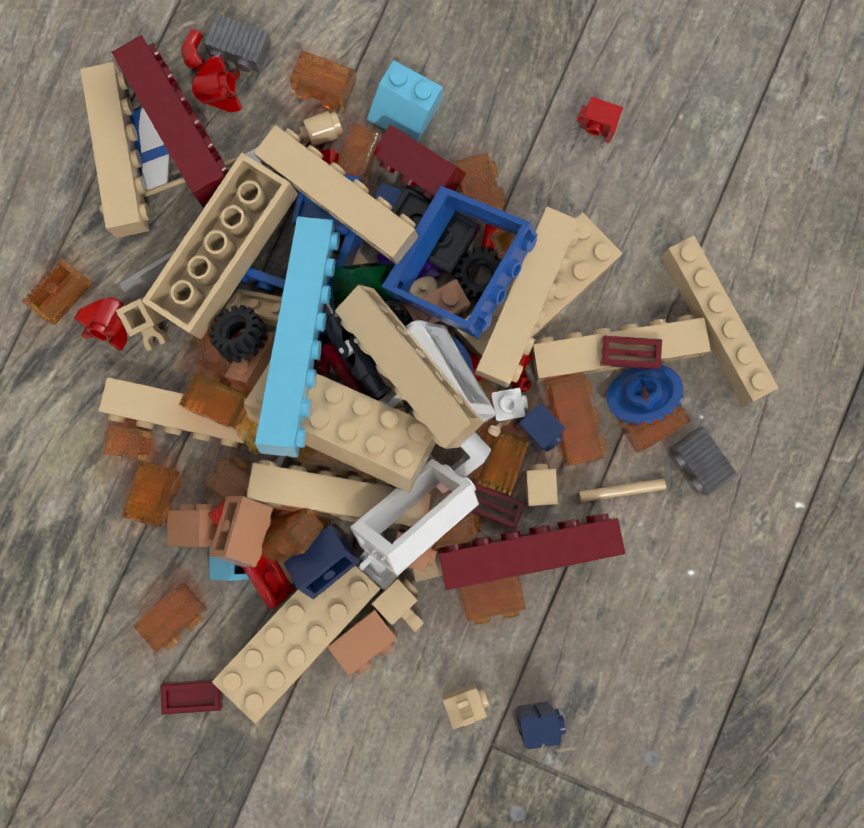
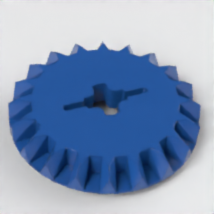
M661 365L659 370L630 368L617 376L611 383L607 392V403L611 413H614L618 420L623 419L627 425L631 422H635L638 426L642 422H647L651 425L653 420L659 419L663 421L666 414L673 415L674 408L680 407V400L684 398V387L678 373L667 366ZM643 386H645L646 391L649 393L647 402L642 398L644 393Z

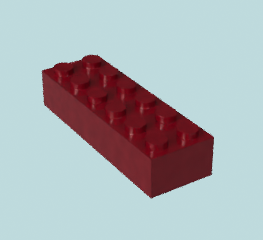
M140 35L111 53L189 189L204 208L229 170L154 43L148 45L143 36Z
M600 513L586 516L587 522L580 523L579 519H570L557 522L558 528L550 529V525L530 527V533L521 535L520 531L517 530L501 533V539L491 541V537L485 536L471 539L472 545L462 547L460 542L443 545L444 551H439L438 554L445 589L451 590L624 555L626 553L618 518H609L608 513Z

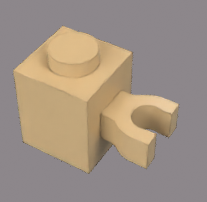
M142 297L116 310L130 337L137 333H142L143 344L146 350L149 351L156 347L153 342V336L158 338L161 345L170 340L167 334L157 325L167 318L141 302L144 298Z
M399 577L395 579L372 602V605L391 625L402 617L416 632L424 624V621L411 609L418 601V597L415 595L418 589L407 578L404 581Z
M475 683L442 695L453 730L487 717L484 708L490 707L484 689L478 691Z

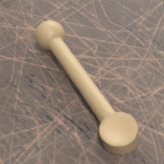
M511 420L499 421L495 426L490 425L488 432L498 437L501 432L500 429L504 425H509Z

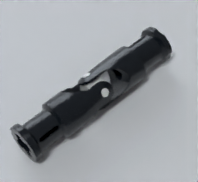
M330 298L329 304H324L323 313H326L324 332L356 383L362 385L369 397L379 401L386 394L392 392L390 386H386L379 375L373 358L360 349L358 346L359 340L341 325L340 321L342 319L335 312L337 307Z

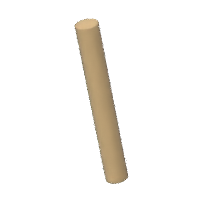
M662 478L578 491L580 503L666 490V482Z

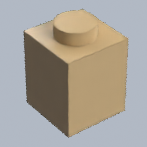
M548 464L531 465V470L524 471L526 506L558 505L556 469H548Z

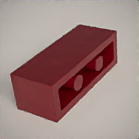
M391 124L373 152V155L381 160L379 166L392 174L397 170L403 174L400 180L413 188L418 184L424 188L422 194L431 200L435 197L440 186L456 191L466 175V172Z

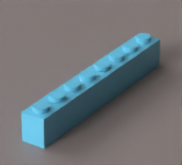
M297 216L255 445L262 454L298 457L299 448L305 447L307 431L303 428L305 417H310L312 401L308 399L309 389L315 388L317 373L313 369L314 360H319L321 355V341H318L319 331L325 330L326 313H323L324 304H329L331 287L327 285L328 278L334 276L335 259H332L333 250H338L340 234L335 232L333 220Z

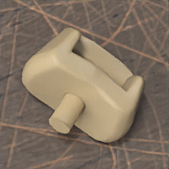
M431 276L419 278L414 281L408 293L421 298L438 289L437 281Z

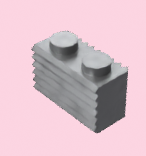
M216 13L203 44L209 57L221 54L224 63L225 60L232 62L238 69L250 73L251 70L260 73L271 47V40L266 30L256 28L255 26L252 27L244 22L241 23Z
M704 427L694 430L670 447L673 453L671 455L673 463L680 470L685 469L690 476L687 481L697 494L701 492L702 495H710L738 475Z

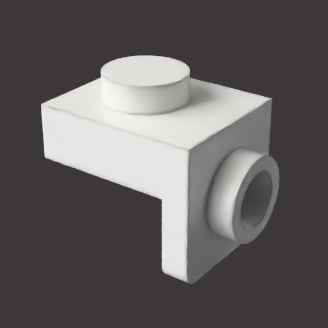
M520 388L493 392L491 395L493 408L497 413L495 419L498 422L522 420L525 417V412H528L527 399L525 395H521Z
M367 551L359 557L362 563L358 568L368 574L384 591L398 577Z

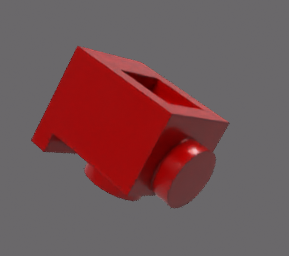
M591 96L588 106H581L577 122L581 123L580 128L585 129L588 134L606 136L604 142L610 143L615 134L623 107Z

